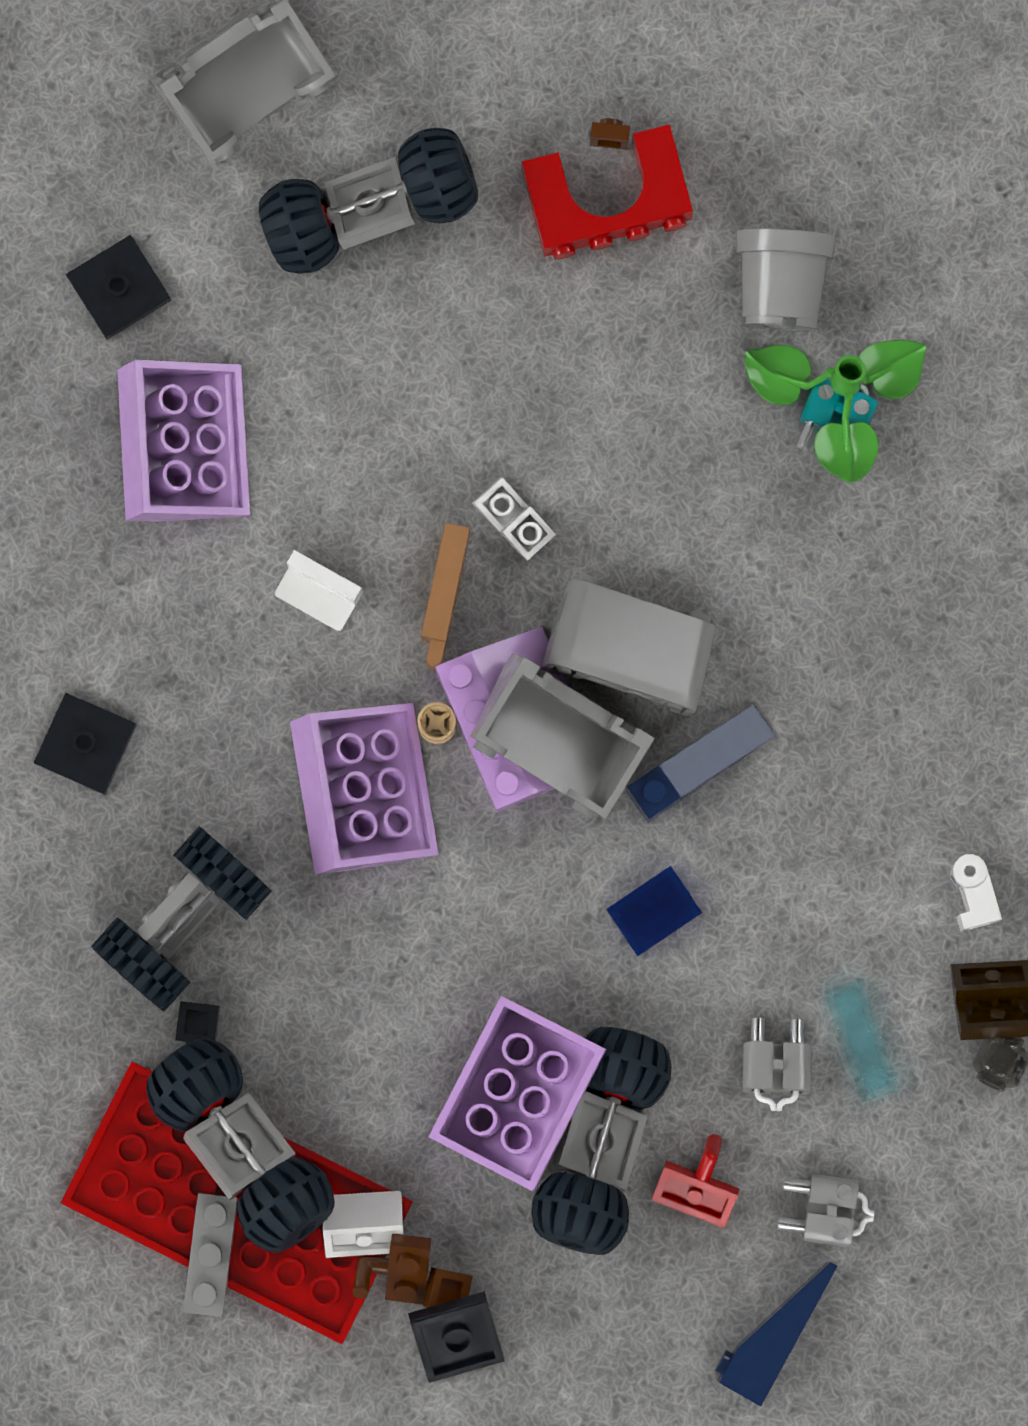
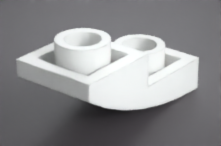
M503 477L495 481L472 502L527 561L556 535L535 510L520 498Z

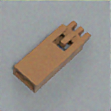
M449 523L444 525L421 633L422 642L429 643L426 660L428 668L433 672H436L435 667L443 664L470 539V528Z

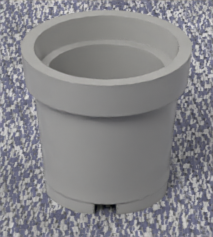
M744 229L736 231V254L741 256L742 326L754 329H764V327L797 332L818 330L827 262L833 259L836 237L824 233L789 229Z

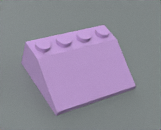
M134 360L117 369L125 521L162 522L250 516L242 365Z
M543 627L476 649L435 667L436 674L451 709L456 716L457 723L496 813L555 789L498 753L494 759L473 748L477 740L471 737L512 653L521 655L541 667L549 642ZM548 672L552 677L567 685L562 672L559 675Z
M413 703L310 713L290 722L315 875L439 855Z
M500 996L429 1138L534 1192L606 1049Z

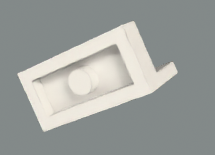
M294 550L287 562L288 570L275 590V596L336 631H341L363 594L362 587Z
M400 1191L334 1195V1209L327 1220L323 1222L326 1258L389 1254L392 1233L404 1235L402 1194Z

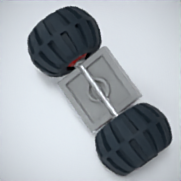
M436 127L420 130L409 137L398 151V160L395 156L325 182L330 207H328L322 191L314 182L304 179H289L279 182L264 194L259 201L258 211L264 235L278 265L287 272L304 274L316 272L329 264L339 251V243L343 250L414 225L415 221L408 196L417 214L424 221L440 224L456 221L466 215L478 201V189L469 159L457 134L450 129Z
M607 1026L596 1028L585 1037V1039L605 1048L606 1052L557 1146L552 1163L553 1166L571 1173L559 1172L550 1175L536 1191L532 1200L531 1212L534 1229L540 1237L556 1245L594 1255H604L613 1251L620 1244L628 1230L629 1207L627 1198L621 1191H626L648 1116L624 1106L636 1109L653 1106L668 1088L672 1068L669 1053L660 1042L631 1030Z
M200 1038L188 1042L167 1056L150 1074L147 1080L146 1091L151 1109L156 1117L165 1125L177 1131L185 1132L183 1139L229 1200L243 1193L237 1204V1212L240 1225L246 1237L256 1246L273 1253L285 1251L308 1237L331 1215L335 1206V1200L329 1179L315 1164L301 1158H294L295 1152L250 1093L234 1101L242 1090L243 1076L236 1056L227 1047L210 1038Z

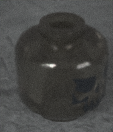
M1020 1037L984 1039L972 1063L973 1069L978 1073L976 1079L1000 1092H1004L1005 1088L1017 1087L1028 1066V1051L1022 1047L1024 1040Z

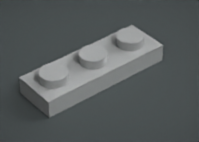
M198 1193L183 1313L223 1317L239 1199L237 1197L229 1200L227 1196Z

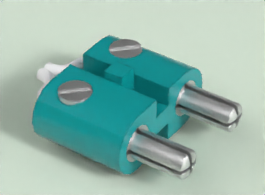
M827 379L812 388L799 418V421L805 427L798 441V448L802 449L809 429L812 428L804 446V451L810 449L816 432L824 425L829 423L842 425L845 399L844 396L837 394L832 389L831 379ZM863 384L860 388L863 393L858 391V393L853 395L849 425L856 422H864L870 425L879 404L876 399L869 396L868 389Z

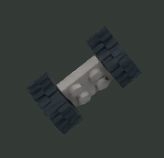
M200 826L173 856L195 874L203 884L192 874L188 873L184 878L176 880L167 892L168 896L158 908L154 907L144 915L141 920V926L136 932L117 917L91 945L92 949L163 1012L166 1011L191 982L167 961L161 953L170 959L221 902L214 894L216 893L240 916L247 920L272 892L268 886Z

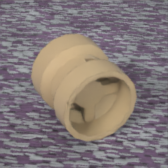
M433 702L424 706L419 712L417 719L418 728L426 741L433 744H444L454 736L457 728L456 716L448 705L441 702Z

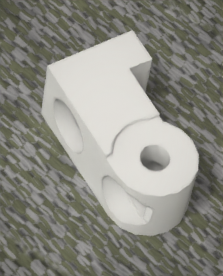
M965 854L959 857L952 865L950 876L953 884L960 889L966 913L957 916L960 931L963 932L1002 920L984 860L974 854Z

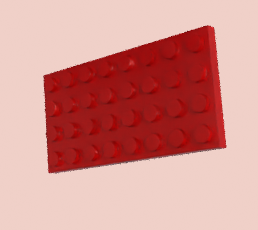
M132 1061L60 1204L189 1267L198 1193L226 1195L183 1139L185 1132L168 1127L153 1113L146 1091L147 1080L152 1071ZM283 1137L295 1152L294 1158H301L315 1164L327 1175L334 1195L392 1191ZM243 1193L239 1194L236 1197L240 1199ZM402 1196L403 1222L413 1203L412 1200ZM237 1212L228 1288L342 1345L366 1297L357 1298L352 1293L357 1261L362 1256L326 1258L323 1224L295 1246L282 1252L273 1253L256 1246L246 1237L240 1225ZM387 1254L362 1255V1256L386 1258ZM371 1273L369 1291L373 1285L377 1273Z

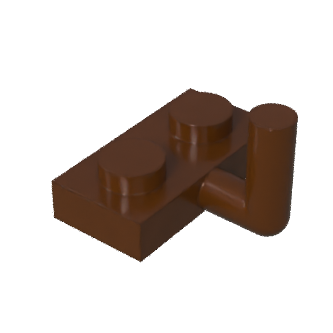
M392 1233L389 1259L362 1256L358 1259L352 1291L353 1295L357 1298L367 1297L371 1273L387 1275L385 1300L423 1305L427 1287L432 1238Z

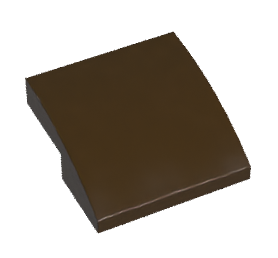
M1028 960L951 964L952 988L960 1040L1028 1037Z

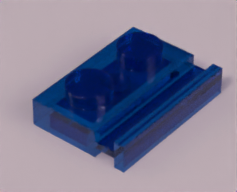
M671 866L606 909L637 957L703 913Z

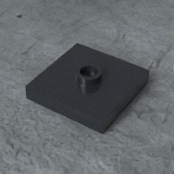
M131 235L66 274L106 340L172 301Z
M65 692L34 760V764L106 795L137 724Z
M485 1291L408 1313L429 1383L505 1361Z

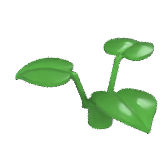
M906 340L877 342L866 347L859 357L854 355L841 357L837 361L835 368L828 367L825 373L809 382L806 381L811 373L810 362L806 355L795 347L773 345L760 349H747L744 362L747 377L754 390L764 400L776 405H791L798 400L801 388L810 390L825 380L831 379L832 389L837 394L844 396L845 399L842 425L838 423L824 425L815 437L814 452L818 462L827 471L847 483H855L865 477L874 465L878 453V439L872 427L867 423L856 422L849 425L853 395L858 393L862 383L865 385L872 383L874 391L888 399L904 398L911 394L921 378L926 345Z

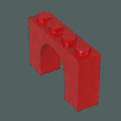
M670 124L633 133L632 146L642 180V191L634 205L618 215L606 217L593 215L576 204L567 186L559 152L522 161L521 171L544 257L553 255L555 260L565 259L575 255V249L590 246L591 250H601L611 246L613 239L627 236L628 241H636L650 235L649 230L664 227L665 232H672L687 226L686 221L692 220L693 209Z

